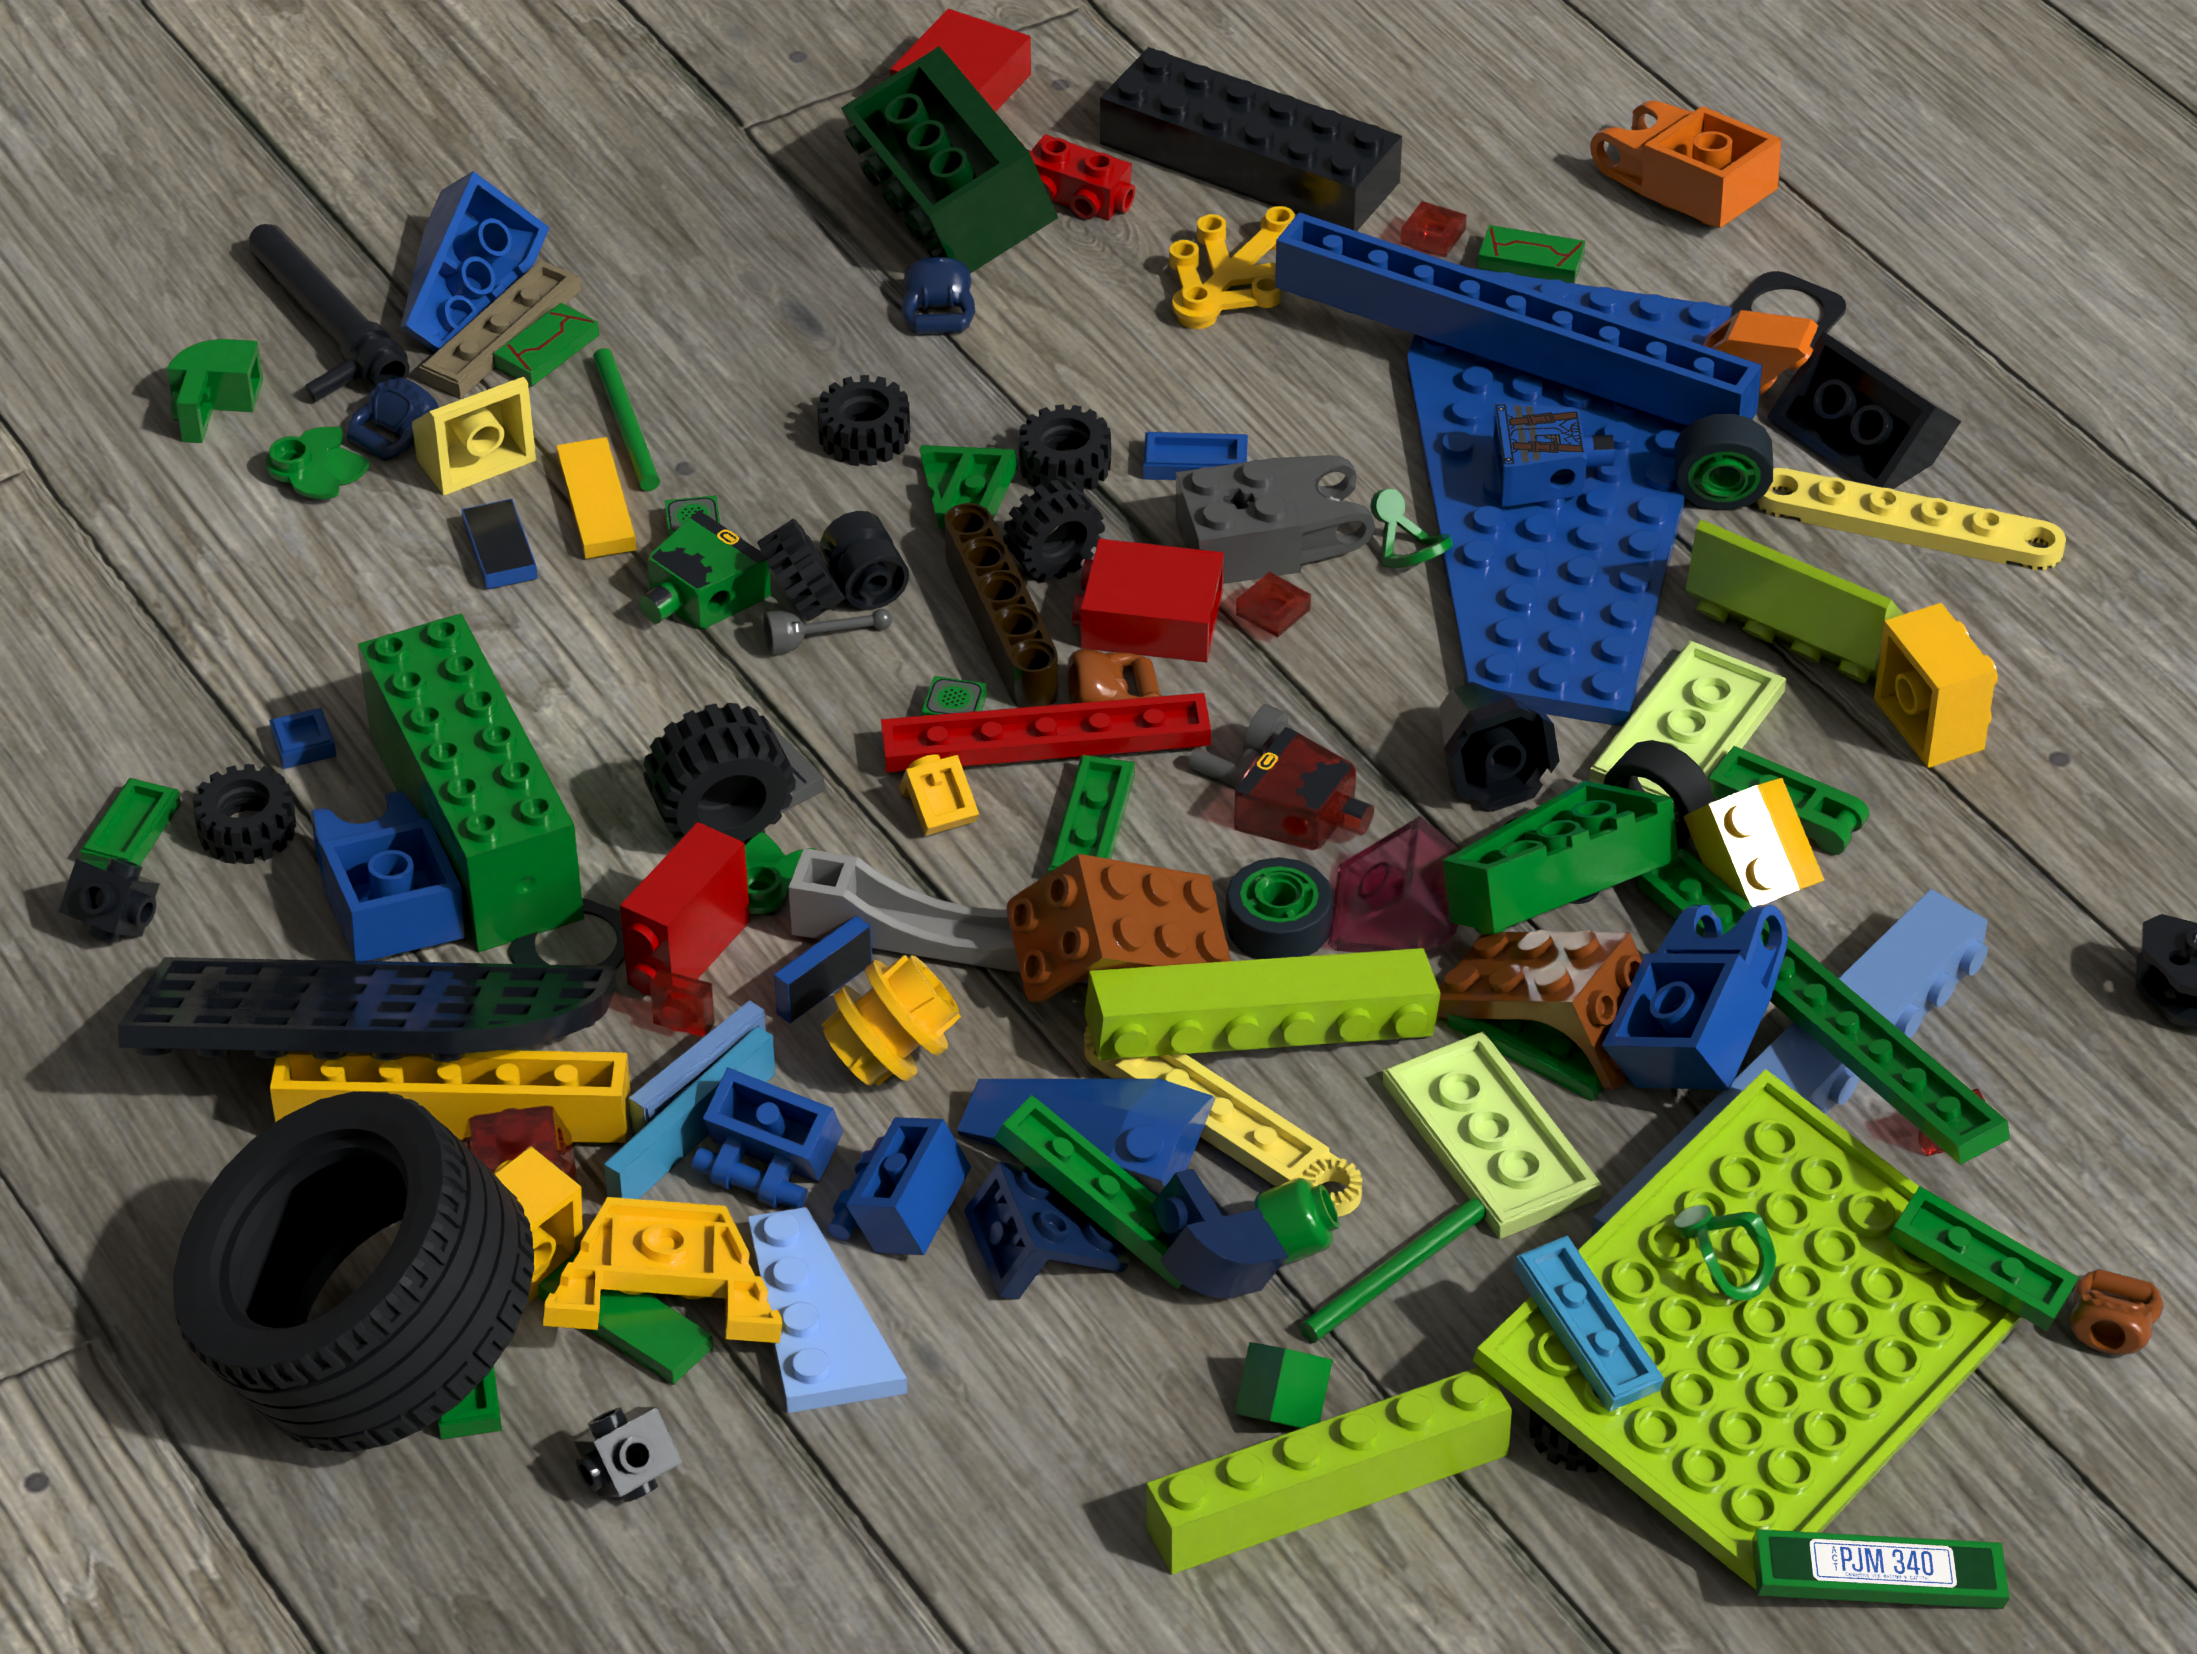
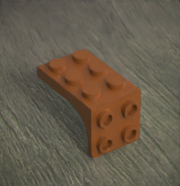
M1077 854L1013 896L1007 903L1006 911L1026 998L1030 1002H1045L1060 991L1088 980L1089 971L1231 961L1216 901V894L1209 875Z
M1536 930L1533 932L1503 931L1496 934H1482L1475 940L1472 949L1460 963L1446 974L1443 983L1438 987L1441 995L1437 1018H1448L1450 1013L1466 1019H1521L1548 1024L1563 1032L1583 1050L1604 1089L1617 1090L1628 1077L1602 1047V1044L1642 959L1630 932H1594L1592 930L1548 932L1547 930Z

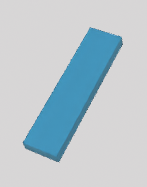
M758 1026L752 1029L604 1163L607 1197L639 1199L710 1134L703 1121V1117L727 1067L768 1082L775 1075L773 1035Z

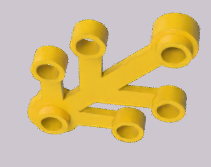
M1276 206L1267 210L1260 221V231L1231 258L1225 244L1226 220L1215 214L1200 217L1197 221V240L1205 246L1213 275L1204 284H1202L1196 269L1199 265L1198 245L1189 240H1179L1172 243L1169 247V265L1177 271L1182 288L1175 293L1172 300V308L1178 321L1187 328L1204 329L1216 322L1217 316L1222 310L1253 306L1262 308L1277 306L1281 302L1282 290L1275 288L1276 262L1254 264L1270 249L1276 251V240L1296 217L1294 212L1284 206ZM1252 284V289L1227 291L1231 286Z

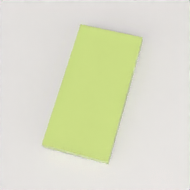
M1690 640L1592 765L1589 781L1603 784L1606 773L1635 743L1648 740L1668 743L1685 752L1701 767L1708 779L1733 746L1741 749L1744 747L1785 692L1786 678ZM1638 777V781L1646 793L1670 797L1659 785L1646 778ZM1673 802L1674 812L1678 813V809Z
M1484 1031L1383 1070L1384 1087L1468 1199L1476 1198L1483 1204L1486 1210V1217L1483 1219L1499 1240L1601 1198L1602 1183Z

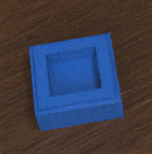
M322 707L269 720L271 735L283 769L337 756L335 742Z

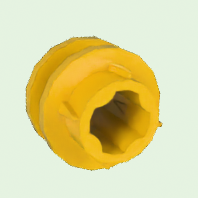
M904 954L889 967L876 959L866 966L865 973L872 988L863 996L846 985L837 990L834 998L838 1009L821 1024L824 1027L823 1032L827 1041L838 1057L858 1079L869 1086H872L874 1083L879 1086L893 1074L901 1080L908 1082L918 1071L910 1053L921 1045L931 1054L936 1056L942 1054L948 1048L944 1032L961 1018L957 1003L938 977L919 958L914 955L907 957Z

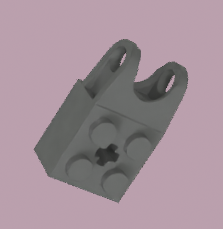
M1341 456L1277 457L1176 472V522L1184 546L1190 549L1224 552V584L1301 573V564L1361 548L1370 540L1375 529L1372 514L1365 506L1348 501L1340 502L1354 491L1357 479L1354 466L1349 460ZM1340 472L1345 474L1344 479L1336 485H1318L1321 478L1329 473ZM1355 520L1363 522L1361 527L1354 533L1347 535L1336 533V529L1342 523Z

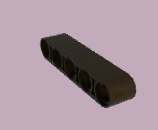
M964 503L952 507L944 517L946 562L1011 700L1020 708L1054 704L1058 697L1057 650L990 512L985 507L973 503Z

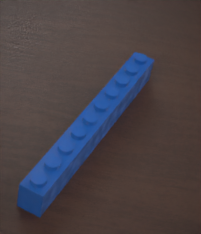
M1300 212L1276 240L1275 288L1300 297L1308 298L1687 426L1697 419L1713 414H1736L1753 419L1757 413L1762 371L1761 364Z

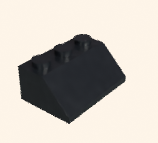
M1823 331L1812 347L1813 352L1811 356L1797 370L1767 418L1863 484L1895 489L1933 465L1961 423V420L1847 344Z

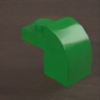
M235 339L203 341L187 347L171 360L167 367L172 397L171 417L173 421H179L182 442L203 443L213 410L254 411L263 383L258 341Z

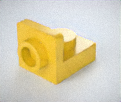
M928 755L915 760L905 770L899 789L903 798L910 796L924 836L977 821L979 811L958 755L940 759L939 755Z

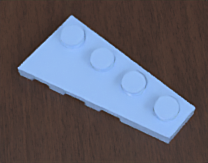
M807 1207L748 1216L749 1233L758 1276L762 1277L768 1289L767 1301L771 1309L778 1310L782 1317L780 1343H773L787 1413L908 1394L907 1378Z

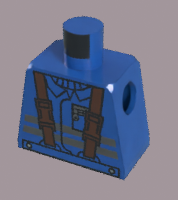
M1495 402L1493 447L1502 506H1515L1579 496L1584 492L1586 467L1614 466L1615 447L1613 435L1584 436L1580 411L1576 408Z

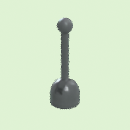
M877 609L872 615L804 624L799 617L789 611L765 612L763 616L765 644L770 655L787 653L801 645L805 634L874 626L877 629L884 630L891 625L892 615L886 609Z

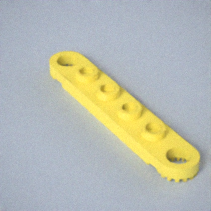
M1773 468V482L1765 495L1755 501L1759 505L1760 510L1766 509V514L1771 515L1773 512L1775 517H1780V514H1783L1785 518L1790 516L1801 518L1800 522L2001 564L2011 561L2018 564L2021 563L2023 564L2022 567L2025 568L2031 565L2032 570H2037V567H2041L2042 571L2047 570V566L2054 568L2056 563L2060 564L2065 549L2066 537L2064 532L2057 525L2047 521L1788 468ZM1781 486L1782 491L1787 487V492L1792 491V494L1778 495L1772 491L1773 488L1777 491L1778 487ZM2034 539H2037V543H2040L2042 539L2044 545L2048 543V547H2033L2028 544V541L2034 543Z
M1088 1025L1085 1028L1084 1055L1092 1066L1110 1078H1160L1213 1095L1215 1101L1200 1137L1274 1186L1295 1178L1307 1179L1314 1186L1330 1181L1339 1182L1347 1188L1344 1189V1194L1341 1191L1338 1192V1196L1331 1192V1198L1338 1217L1351 1213L1359 1206L1362 1199V1178L1360 1170H1356V1166L1353 1163L1349 1165L1347 1160L1340 1159L1330 1153L1329 1147L1186 1054L1098 1060Z

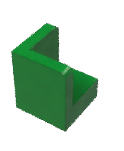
M1249 1342L1235 1407L1236 1414L1298 1428H1305L1319 1423L1333 1359Z

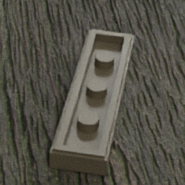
M540 260L419 367L420 381L461 399L495 368L493 357L495 351L559 303L566 305L582 290L580 276Z

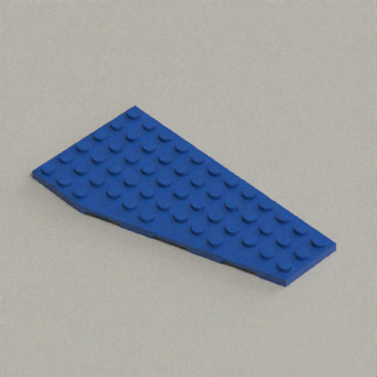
M1473 269L1703 345L1706 336L1731 318L1732 307L1714 305L1709 302H1694L1667 298L1657 294L1647 295L1614 290L1609 287H1594L1567 283L1555 279L1547 280L1520 276L1509 272L1500 273ZM1414 334L1407 356V377L1411 383L1419 425V441L1427 483L1431 489L1438 532L1441 535L1444 533L1450 534L1453 541V546L1442 553L1441 558L1448 595L1451 597L1465 684L1470 682L1478 683L1517 699L1548 715L1623 727L1631 717L1686 500L1677 487L1675 480V442L1687 425L1670 421L1663 417L1622 405L1583 390H1578L1571 386ZM1495 402L1576 408L1580 411L1584 436L1613 435L1615 447L1614 466L1586 467L1584 492L1579 496L1515 506H1502L1493 447Z

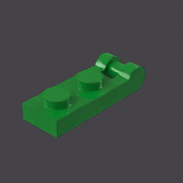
M1737 746L1732 747L1708 777L1712 794L1718 799L1728 797L1765 782L1783 778L1806 836L1814 839L1823 851L1832 855H1839L1851 842V832L1860 830L1870 816L1867 805L1861 799Z

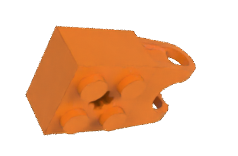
M1650 100L1633 110L1632 130L1608 127L1596 133L1591 139L1590 150L1593 161L1606 176L1642 196L1660 203L1665 208L1680 211L1700 220L1708 226L1722 228L1778 189L1782 138L1704 106L1692 112L1660 101ZM1645 114L1653 116L1657 120L1656 124L1648 128L1645 123ZM1604 141L1617 148L1620 155L1619 163L1614 162L1607 156L1604 149Z

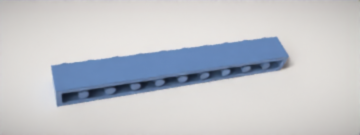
M1930 889L1839 979L1906 1036L1911 1038L1918 1030L1923 1017L1934 1006L1942 1007L1952 995L1955 985L1966 974L1974 975L1983 965L1988 953V946L1984 944L1988 920ZM1793 1022L1733 1081L1730 1090H1723L1593 1216L1591 1237L1765 1069L1824 1114L1836 1103L1839 1105L1846 1103L1853 1094L1860 1078Z

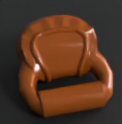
M1092 649L1077 650L1069 656L1067 679L1069 693L1074 703L1161 696L1153 663L1144 656L1132 653L1104 654ZM1123 667L1132 668L1139 696L1127 693L1128 685L1123 677Z
M2102 1269L2088 1272L2075 1285L2073 1294L2075 1305L2070 1312L2069 1325L2077 1340L2089 1348L2115 1355L2134 1354L2148 1344L2152 1336V1325L2159 1319L2164 1306L2160 1291L2152 1282Z

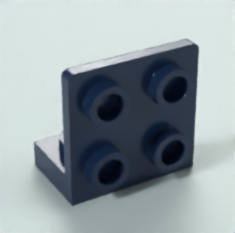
M998 1162L964 1209L999 1297L1019 1300L1034 1278L1040 1273L1048 1259L1123 1272L1130 1264L1123 1244L1028 1166Z

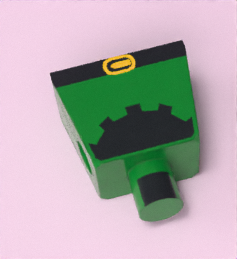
M699 510L649 555L647 566L650 591L640 597V607L644 615L653 623L658 624L675 613L694 627L706 629L771 596L769 565L766 562L767 559L760 550Z

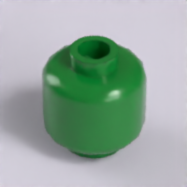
M1295 1178L1263 1191L1257 1195L1253 1203V1209H1260L1264 1219L1270 1225L1286 1251L1288 1258L1283 1263L1285 1265L1293 1264L1328 1249L1333 1241V1231L1340 1227L1337 1210L1327 1189L1322 1184L1314 1186L1309 1180L1304 1178Z

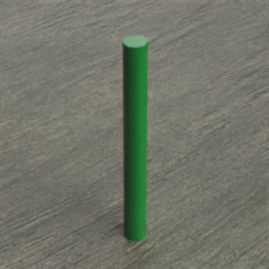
M601 348L594 353L593 360L639 485L644 491L655 490L660 484V479L613 353L610 349Z
M1470 1198L1302 1322L1300 1327L1303 1335L1312 1343L1319 1341L1485 1218L1486 1210L1483 1204L1476 1198Z

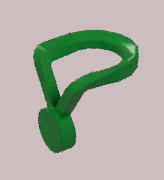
M1391 488L1382 489L1373 495L1370 504L1371 513L1379 522L1385 523L1381 550V564L1383 567L1403 568L1419 564L1446 552L1453 546L1450 534L1429 535L1403 515L1405 512V500L1399 491ZM1396 525L1400 526L1418 541L1431 546L1410 554H1394Z
M1707 1205L1692 1206L1676 1216L1674 1225L1680 1237L1686 1239L1698 1237L1700 1250L1707 1264L1712 1283L1720 1293L1735 1300H1750L1760 1295L1769 1285L1775 1272L1776 1254L1773 1242L1761 1216L1753 1212H1741L1714 1217L1710 1207ZM1742 1226L1758 1249L1759 1266L1755 1276L1748 1283L1742 1286H1733L1725 1278L1714 1254L1709 1231Z

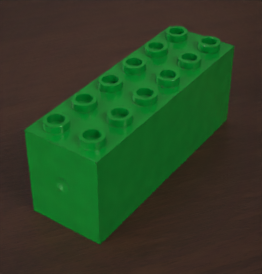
M462 613L358 643L371 740L396 790L403 791L423 819H430L462 887L464 925L478 953L514 942L516 938L535 932H538V934L584 920L574 823Z

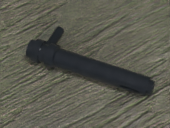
M261 224L253 229L249 236V250L251 254L340 348L342 358L345 360V362L305 385L309 396L314 402L321 400L359 376L371 388H375L378 383L386 382L394 377L407 378L410 366L404 349L391 339V336L377 322L369 321L280 227L272 224Z

